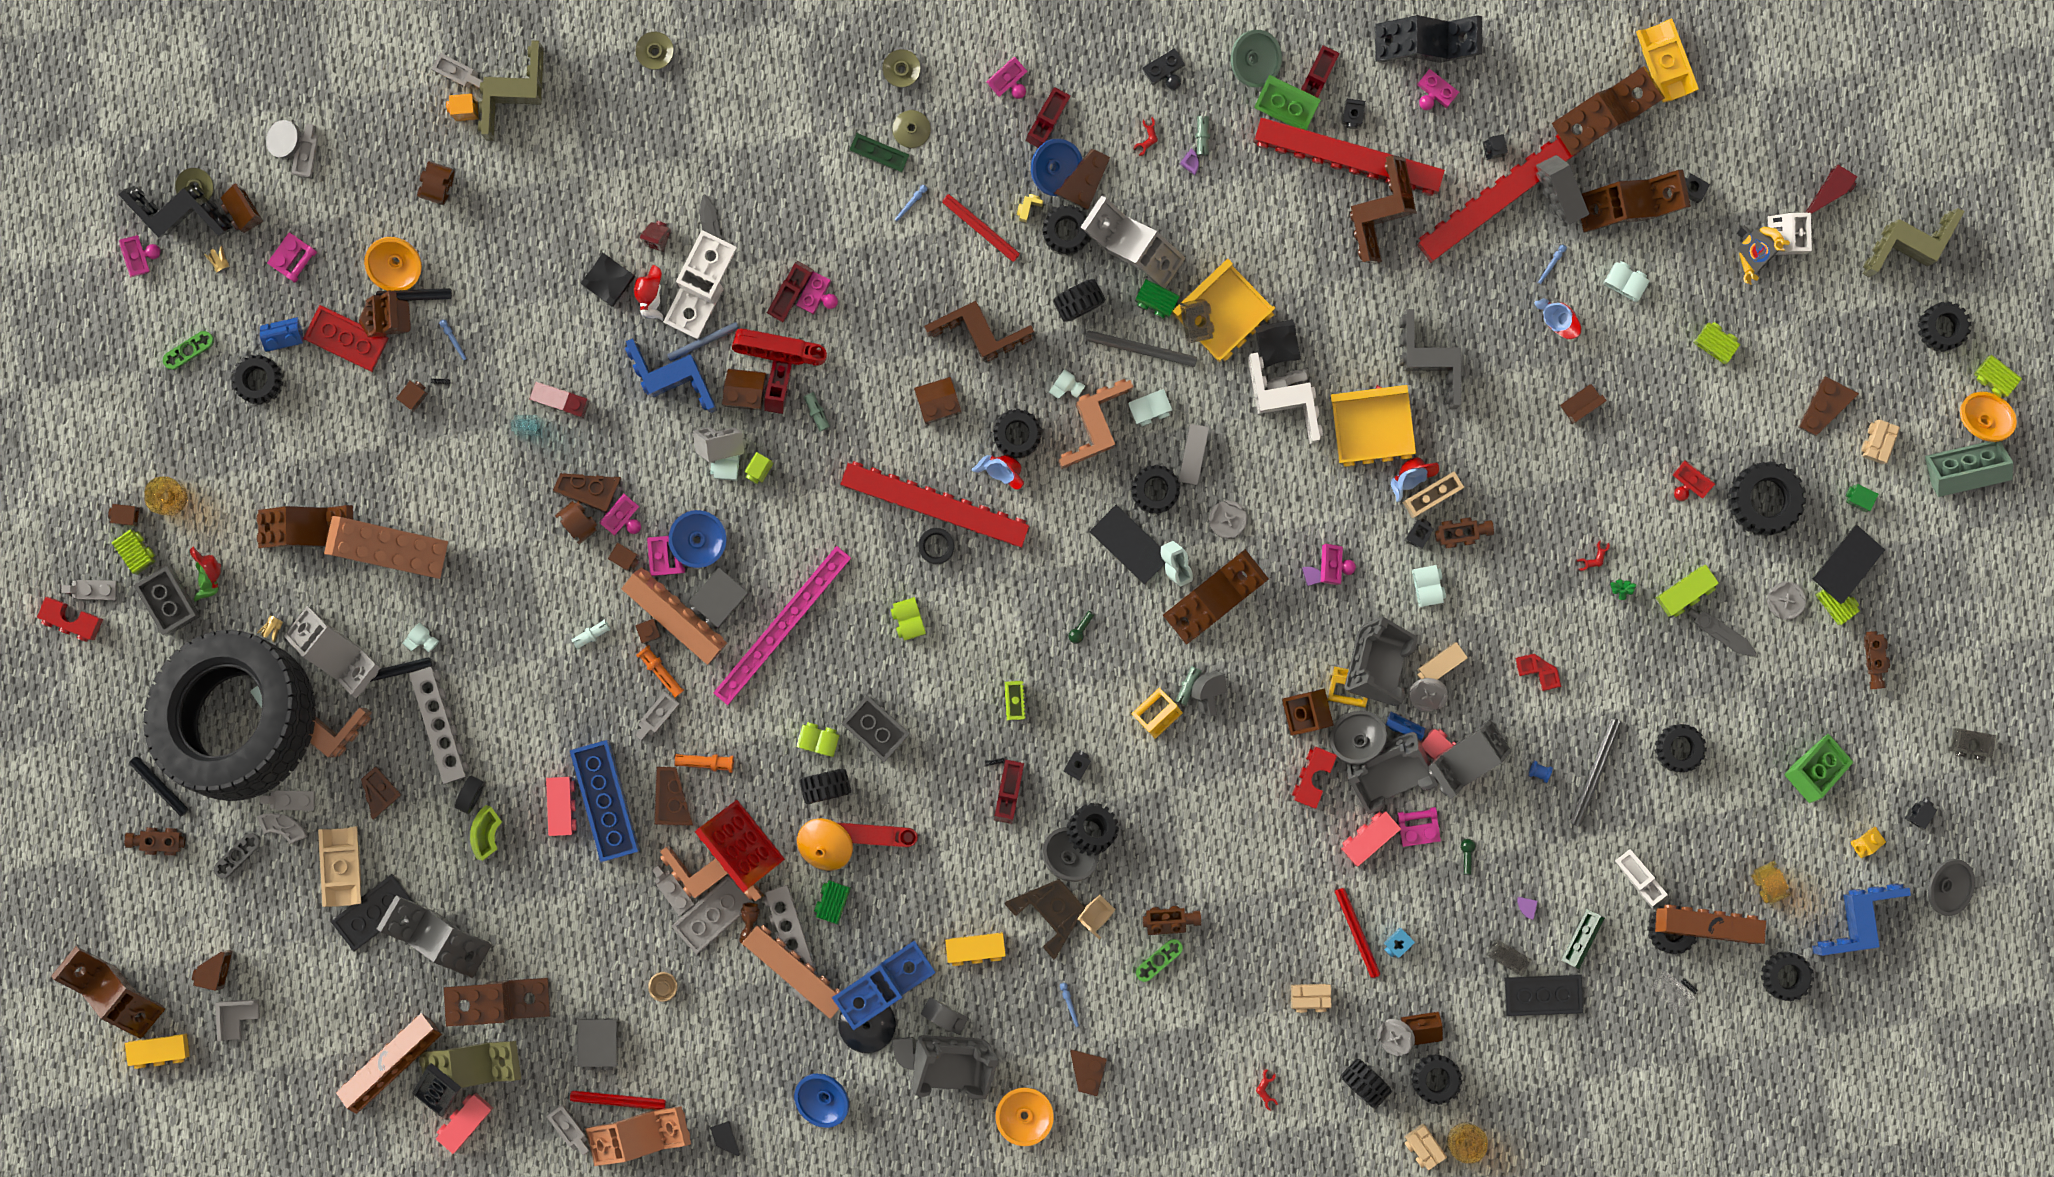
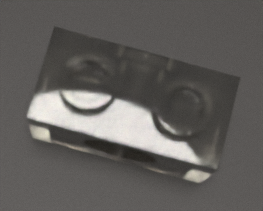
M1204 299L1180 303L1186 341L1194 343L1212 339L1214 325L1210 321L1209 316L1211 314L1210 304ZM1197 316H1201L1202 321L1199 325L1195 324V319Z
M1953 728L1950 751L1955 752V756L1967 758L1968 754L1974 755L1975 760L1986 761V758L1993 757L1996 735ZM1971 740H1974L1976 743L1974 750L1969 748Z
M1498 939L1494 940L1486 956L1520 976H1523L1532 961Z

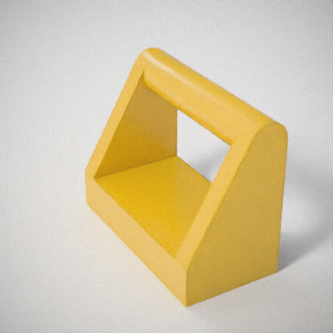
M1334 666L1328 701L1365 708L1368 698L1363 697L1362 700L1333 694L1336 683L1345 684L1349 670Z
M1160 688L1132 713L1154 739L1183 714L1180 708ZM1162 696L1169 705L1150 723L1146 724L1140 716Z

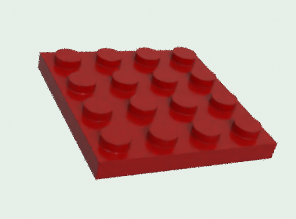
M738 800L734 801L695 831L699 839L706 845L711 854L718 860L743 893L785 860Z

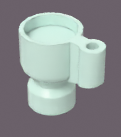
M1064 369L1049 393L1056 398H1060L1066 391H1070L1071 395L1077 398L1085 385L1081 382H1076L1075 376Z
M419 622L410 631L402 644L410 651L422 644L424 649L430 653L439 641L435 637H431L429 630Z

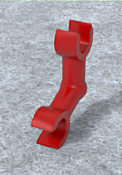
M1151 117L1152 125L1147 126L1143 119V127L1147 129L1149 138L1143 143H1137L1134 146V150L1137 147L1143 148L1139 156H1143L1146 149L1158 141L1153 117Z
M1600 540L1596 546L1598 549L1596 559H1578L1577 562L1583 561L1585 563V567L1578 570L1584 571L1590 567H1601L1605 552L1609 549L1610 544L1607 543L1606 549H1601Z
M1268 1069L1263 1071V1079L1256 1088V1093L1265 1102V1107L1271 1111L1268 1107V1102L1274 1101L1276 1105L1278 1103L1269 1096L1265 1089L1269 1082L1275 1079L1276 1074L1274 1073L1270 1079H1267L1266 1073Z

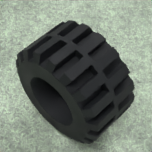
M1069 204L1068 206L1060 205L1059 208L1055 207L1052 209V212L1047 214L1043 223V237L1047 246L1049 245L1052 251H1057V254L1070 255V253L1075 254L1082 250L1090 237L1080 228L1087 218L1086 213L1081 211L1079 207H1072ZM1066 219L1075 222L1078 227L1077 236L1071 240L1059 238L1055 232L1058 222Z
M1089 279L1062 292L1054 298L1053 303L1063 322H1069L1099 307L1106 299L1097 281Z
M1949 301L1946 303L1940 302L1926 309L1924 314L1921 315V322L1918 323V327L1921 330L1918 333L1923 336L1922 342L1928 343L1926 345L1928 348L1933 347L1935 351L1941 350V352H1945L1959 347L1968 339L1967 335L1971 332L1969 327L1972 326L1971 322L1967 320L1970 316L1969 314L1965 315L1964 312L1966 310L1964 308L1960 309L1959 304H1952ZM1939 316H1945L1952 321L1954 330L1950 337H1944L1938 333L1936 321Z
M256 354V356L248 355V358L243 357L241 363H236L235 366L237 368L232 370L234 377H231V382L234 383L232 387L237 391L236 394L242 399L261 405L264 402H271V399L275 400L277 398L276 394L281 393L280 387L284 384L282 381L284 377L280 372V367L273 360ZM255 369H263L267 374L265 386L256 391L250 389L248 385L250 373Z
M1008 410L996 421L993 434L997 448L1006 456L1008 455L1013 458L1029 456L1039 446L1041 440L1040 423L1033 414L1026 410ZM1013 423H1022L1028 428V439L1021 445L1010 443L1006 437V430Z
M1150 465L1142 469L1134 478L1131 490L1132 497L1136 502L1135 504L1144 512L1161 514L1175 505L1180 495V483L1172 470L1167 469L1165 466ZM1153 478L1163 480L1167 486L1166 496L1158 501L1149 499L1144 491L1145 484Z
M1686 724L1671 725L1663 729V732L1657 736L1658 741H1655L1657 746L1654 749L1658 755L1656 758L1662 763L1663 767L1668 768L1667 770L1675 772L1692 771L1696 769L1695 767L1702 764L1701 760L1705 759L1704 752H1707V747L1704 744L1706 741L1702 738V733L1698 732L1695 727ZM1677 737H1684L1690 743V753L1683 760L1676 759L1671 753V744Z
M846 769L824 772L799 780L804 803L806 804L829 800L851 793Z
M1090 803L1088 806L1086 804L1079 808L1069 819L1070 822L1067 824L1069 830L1066 832L1067 836H1070L1068 841L1069 843H1074L1073 848L1075 850L1077 848L1080 849L1079 853L1087 852L1089 856L1093 853L1098 855L1101 852L1103 853L1117 838L1118 834L1116 833L1119 831V827L1116 824L1118 820L1113 818L1115 816L1113 812H1108V807L1102 808V804L1099 803L1096 806L1094 803ZM1084 821L1096 823L1101 830V837L1094 838L1089 836L1084 829Z
M1656 912L1652 914L1653 917L1648 921L1650 926H1647V930L1650 933L1648 936L1652 940L1651 943L1657 949L1670 954H1682L1686 950H1690L1693 944H1696V937L1682 935L1678 940L1670 941L1665 937L1664 933L1655 932Z
M1778 952L1777 955L1770 956V960L1765 961L1764 964L1766 966L1765 968L1762 967L1761 970L1763 972L1761 980H1764L1763 986L1767 988L1769 994L1784 1001L1802 999L1801 996L1808 994L1807 990L1812 988V985H1810L1811 981L1814 982V977H1812L1814 972L1809 967L1811 966L1810 963L1803 956L1791 952ZM1791 965L1797 972V979L1791 987L1784 988L1778 981V973L1782 967Z
M1440 1054L1427 1055L1428 1057L1426 1058L1423 1057L1419 1063H1416V1068L1412 1071L1413 1078L1411 1080L1414 1090L1423 1100L1431 1104L1442 1105V1103H1449L1452 1098L1455 1099L1457 1097V1092L1461 1090L1462 1074L1459 1071V1067L1448 1057L1441 1056ZM1435 1068L1443 1069L1448 1076L1447 1084L1438 1091L1431 1090L1426 1084L1427 1074Z
M1356 1058L1341 1074L1342 1080L1372 1108L1377 1109L1392 1093L1390 1086L1361 1059Z

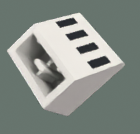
M1789 213L1767 217L1768 227L1778 229L1784 240L1790 242L1789 245L1783 246L1785 251H1778L1776 255L1808 254L1812 251L1811 213Z

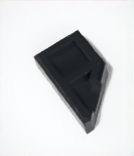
M729 1121L710 1127L717 1147L736 1156L740 1155Z

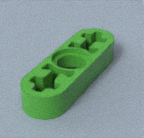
M201 331L163 356L164 366L175 370L213 346V335L207 331ZM203 335L205 337L209 336V339L207 340L208 344H199L198 346L200 347V349L198 350L197 346L193 343V341L195 340L196 343H199L202 341L201 337ZM187 345H191L194 349L190 356L184 354V348ZM177 351H179L180 355L184 358V360H182L180 357L175 360V365L168 364V362L170 361V356L173 358L179 356V354L176 353Z
M1177 939L1167 941L1137 967V978L1143 982L1152 979L1181 954L1183 950L1181 942ZM1170 943L1174 945L1178 943V952L1172 951L1169 954L1172 957L1168 960L1166 954L1161 951L1165 948L1167 952L1171 948L1169 946ZM1156 955L1164 956L1165 962L1163 965L1157 966L1154 964L1153 960ZM1150 961L1157 970L1155 972L1152 969L1148 971L1149 976L1147 978L1145 976L1140 977V969H1147L1149 967L1147 963Z

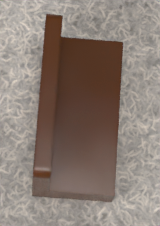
M1590 384L1563 402L1560 407L1571 423L1574 424L1607 400L1603 395L1600 396L1593 385Z
M1439 1012L1401 1017V1021L1407 1024L1413 1031L1415 1037L1414 1045L1443 1041V1026Z

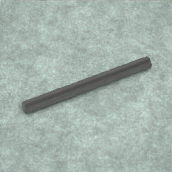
M1090 330L1086 333L1085 339L1089 342L1195 367L1197 357Z
M1612 718L1571 819V824L1580 827L1622 724L1618 719Z

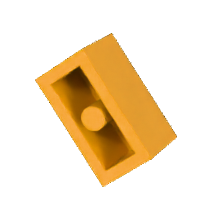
M473 94L449 95V101H446L447 113H450V116L455 121L479 119L478 101Z

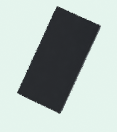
M1117 505L1089 531L1144 585L1166 563L1161 557V547Z
M1856 524L1812 579L1837 602L1842 604L1883 554L1885 549Z
M393 874L362 896V904L349 906L330 921L353 952L380 932L377 930V927L396 895L414 902Z
M1581 974L1504 977L1506 1016L1584 1013Z
M430 1063L412 1093L437 1115L443 1117L461 1087L434 1064Z

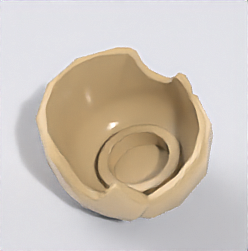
M660 972L651 977L648 983V990L654 1000L665 1002L671 1000L676 995L678 985L672 974Z

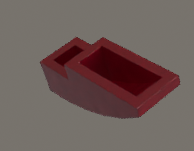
M1322 45L1301 90L1318 98L1340 53Z
M1056 87L1053 88L1027 134L1026 142L1039 148L1048 140L1071 95Z
M799 261L795 262L778 290L767 314L783 323L814 270Z
M1005 760L994 821L1013 823L1024 763Z

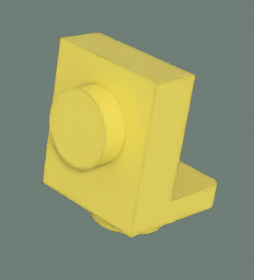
M1029 194V197H1024L1023 205L1019 204L1017 215L1020 216L1019 221L1027 223L1031 204L1043 206V200H1040L1039 196Z

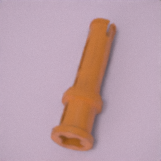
M646 646L636 657L641 658L647 666L646 669L652 670L674 698H676L684 689L681 688L661 664V658H657L651 651V646Z
M676 754L675 766L709 768L713 772L726 770L729 773H733L734 756L719 757L717 754H714L712 757Z

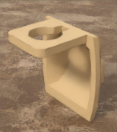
M1099 895L1085 907L1078 920L1100 940L1101 937L1096 931L1104 925L1116 909Z

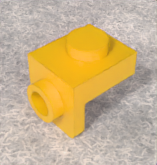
M1875 826L1860 838L1853 840L1851 845L1859 857L1863 858L1873 854L1886 841Z

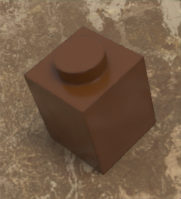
M410 380L396 399L414 412L428 393L424 391L426 387L420 382L416 381L414 383Z
M112 504V508L108 512V519H110L112 524L138 527L140 507Z
M618 542L608 557V560L627 571L634 570L640 561L637 559L638 554Z
M656 619L635 625L642 644L662 638Z

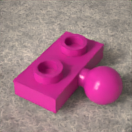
M1013 57L986 83L998 97L1011 87L1012 96L1016 99H1021L1026 94V88L1024 85L1017 84L1016 82L1028 71L1016 57Z
M1431 69L1426 72L1417 84V86L1428 93V95L1422 96L1419 100V105L1423 110L1432 109L1434 99L1447 108L1459 94V91Z
M138 235L119 240L130 278L149 273L145 257L150 259L158 258L161 253L159 246L150 244L143 250Z
M813 272L796 306L813 315L821 301L826 308L834 309L838 305V298L834 294L825 295L831 280Z
M623 494L599 523L614 536L624 524L630 534H637L641 530V523L636 519H630V517L639 506L627 495Z
M1322 545V583L1339 585L1341 584L1342 572L1346 575H1351L1355 572L1356 565L1352 560L1342 562V546Z

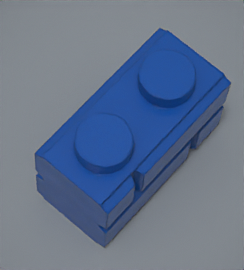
M298 317L260 326V340L265 352L303 344V330Z

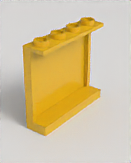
M1226 259L1172 311V314L1220 362L1222 359L1227 361L1233 355L1231 351L1236 346L1240 348L1247 341L1245 339L1246 336L1250 333L1254 335L1256 333L1255 327H1259L1263 320L1268 322L1275 315L1273 313L1275 307H1272L1233 267V263Z
M1408 385L1331 394L1339 463H1343L1344 467L1354 466L1357 461H1362L1363 464L1374 463V459H1382V462L1393 461V457L1401 456V460L1411 459L1412 455L1416 454Z

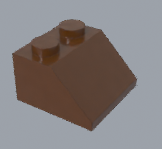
M233 184L221 197L223 202L221 207L226 214L230 213L233 218L231 223L237 231L240 230L245 233L264 222L245 190L238 184Z
M728 369L722 405L724 407L762 411L766 373Z
M951 377L914 388L925 425L962 413Z
M1325 688L1282 699L1291 736L1334 726Z
M233 950L222 951L197 966V969H194L192 974L193 986L214 991L223 989Z

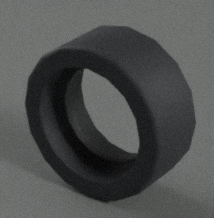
M931 528L925 531L918 543L919 553L922 558L928 563L935 565L948 561L955 549L951 534L941 528ZM933 535H940L947 541V552L941 557H932L925 550L927 539Z
M469 776L459 792L455 808L470 814L483 791L485 782L474 776Z

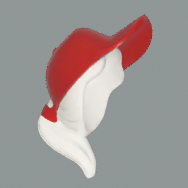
M652 265L647 276L636 279L634 296L640 303L642 316L651 319L658 318L663 321L662 313L657 310L660 304L659 291L661 289L662 272L659 267Z

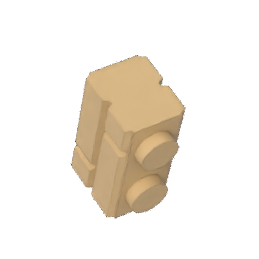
M1879 419L1871 423L1868 428L1870 436L1868 441H1864L1861 451H1863L1862 457L1880 464L1888 463L1900 427Z
M1291 985V1008L1296 1009L1298 1013L1307 1012V1009H1315V1012H1327V1008H1331V985Z
M1421 1124L1404 1136L1407 1140L1404 1144L1410 1152L1414 1151L1418 1157L1415 1160L1421 1168L1426 1167L1427 1170H1430L1447 1158L1424 1124Z

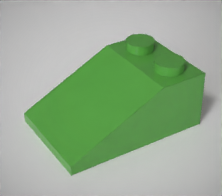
M1826 734L1799 758L1784 775L1808 803H1812L1824 797L1852 765L1853 761L1829 734Z

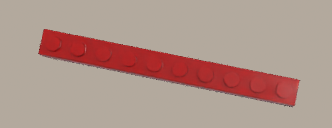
M1262 117L1259 121L1254 143H1257V146L1260 148H1275V151L1281 154L1289 152L1298 159L1310 158L1316 164L1323 165V162L1331 164V168L1341 170V168L1349 169L1351 174L1360 175V173H1363L1369 179L1378 180L1380 178L1386 180L1385 183L1389 184L1390 176L1386 172L1385 162L1386 157L1392 154ZM1406 159L1412 191L1419 189L1425 195H1437L1445 170Z
M1557 134L1555 136L1557 140L1553 143L1548 141L1541 146L1542 151L1537 155L1535 152L1525 159L1527 162L1522 166L1517 164L1510 170L1511 174L1505 177L1503 175L1495 181L1496 185L1490 189L1488 186L1480 192L1481 196L1478 199L1472 198L1464 204L1466 208L1462 211L1457 209L1450 214L1451 219L1446 223L1443 220L1434 227L1436 229L1431 234L1426 232L1422 235L1417 246L1429 262L1432 263L1540 181L1536 174L1538 172L1537 164L1555 155L1565 162L1575 156L1570 154L1560 136Z
M855 461L852 464L847 463L840 483L843 487L1020 548L1023 546L1029 529L1026 520L1017 517L1015 520L1009 519V515L998 511L995 514L990 512L991 508L980 505L978 508L972 506L973 502L965 499H961V502L954 500V496L945 492L943 495L935 493L936 489L925 486V489L917 487L918 483L907 480L906 483L899 480V476L889 474V476L882 475L881 470L873 467L870 470L865 469L863 464Z

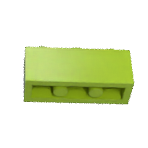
M1705 564L1655 598L1668 617L1672 615L1677 617L1685 611L1683 609L1688 604L1693 606L1698 603L1701 595L1704 593L1709 595L1715 591L1716 588L1714 586L1719 583Z

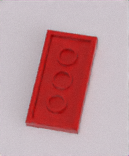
M319 305L303 337L304 340L370 372L374 371L389 340L386 336L368 337L361 324Z

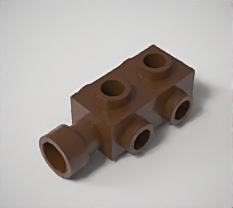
M1472 517L1460 519L1461 523L1453 524V520L1441 522L1442 526H1438L1437 531H1435L1436 542H1439L1440 546L1445 545V549L1457 547L1456 543L1464 542V546L1476 544L1475 540L1480 539L1479 535H1494V526L1492 520L1477 524V520L1472 521ZM1465 528L1470 530L1468 536L1463 533ZM1446 531L1451 533L1449 539L1445 537Z
M1877 631L1866 632L1864 647L1867 660L1866 666L1868 674L1871 675V682H1869L1870 690L1886 688L1882 673L1888 672V668H1890L1889 657H1886V649H1888L1887 639L1884 638V634L1878 635Z
M146 827V831H140V835L126 833L124 844L125 848L139 846V851H145V855H157V851H164V855L176 856V852H181V848H185L186 839L185 836H182V832H177V828H166L165 832H158V828ZM147 838L152 839L151 845L147 844ZM168 838L172 840V844L170 846L166 844V840Z
M1178 906L1162 910L1159 907H1153L1150 910H1146V916H1143V928L1147 927L1148 935L1186 933V925L1201 926L1200 910L1185 913V909Z

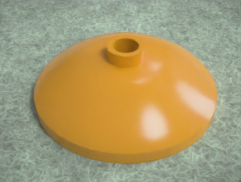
M397 237L378 239L368 248L364 259L365 270L371 281L386 291L408 290L418 281L422 271L421 259L416 249L407 241Z
M1973 393L1965 398L1960 407V417L1964 426L1974 436L1990 442L2003 441L2010 437L2016 428L2017 420L2014 410L2003 398H1999L1993 393Z
M823 818L810 820L802 826L798 833V850L805 861L815 868L825 871L838 870L844 867L852 856L853 844L849 834L841 825L832 820Z
M1022 1087L1008 1092L1000 1100L996 1109V1124L999 1132L1007 1141L1018 1146H1031L1039 1143L1049 1134L1053 1125L1054 1115L1049 1100L1041 1092L1032 1088ZM1022 1112L1028 1113L1026 1119L1021 1118Z

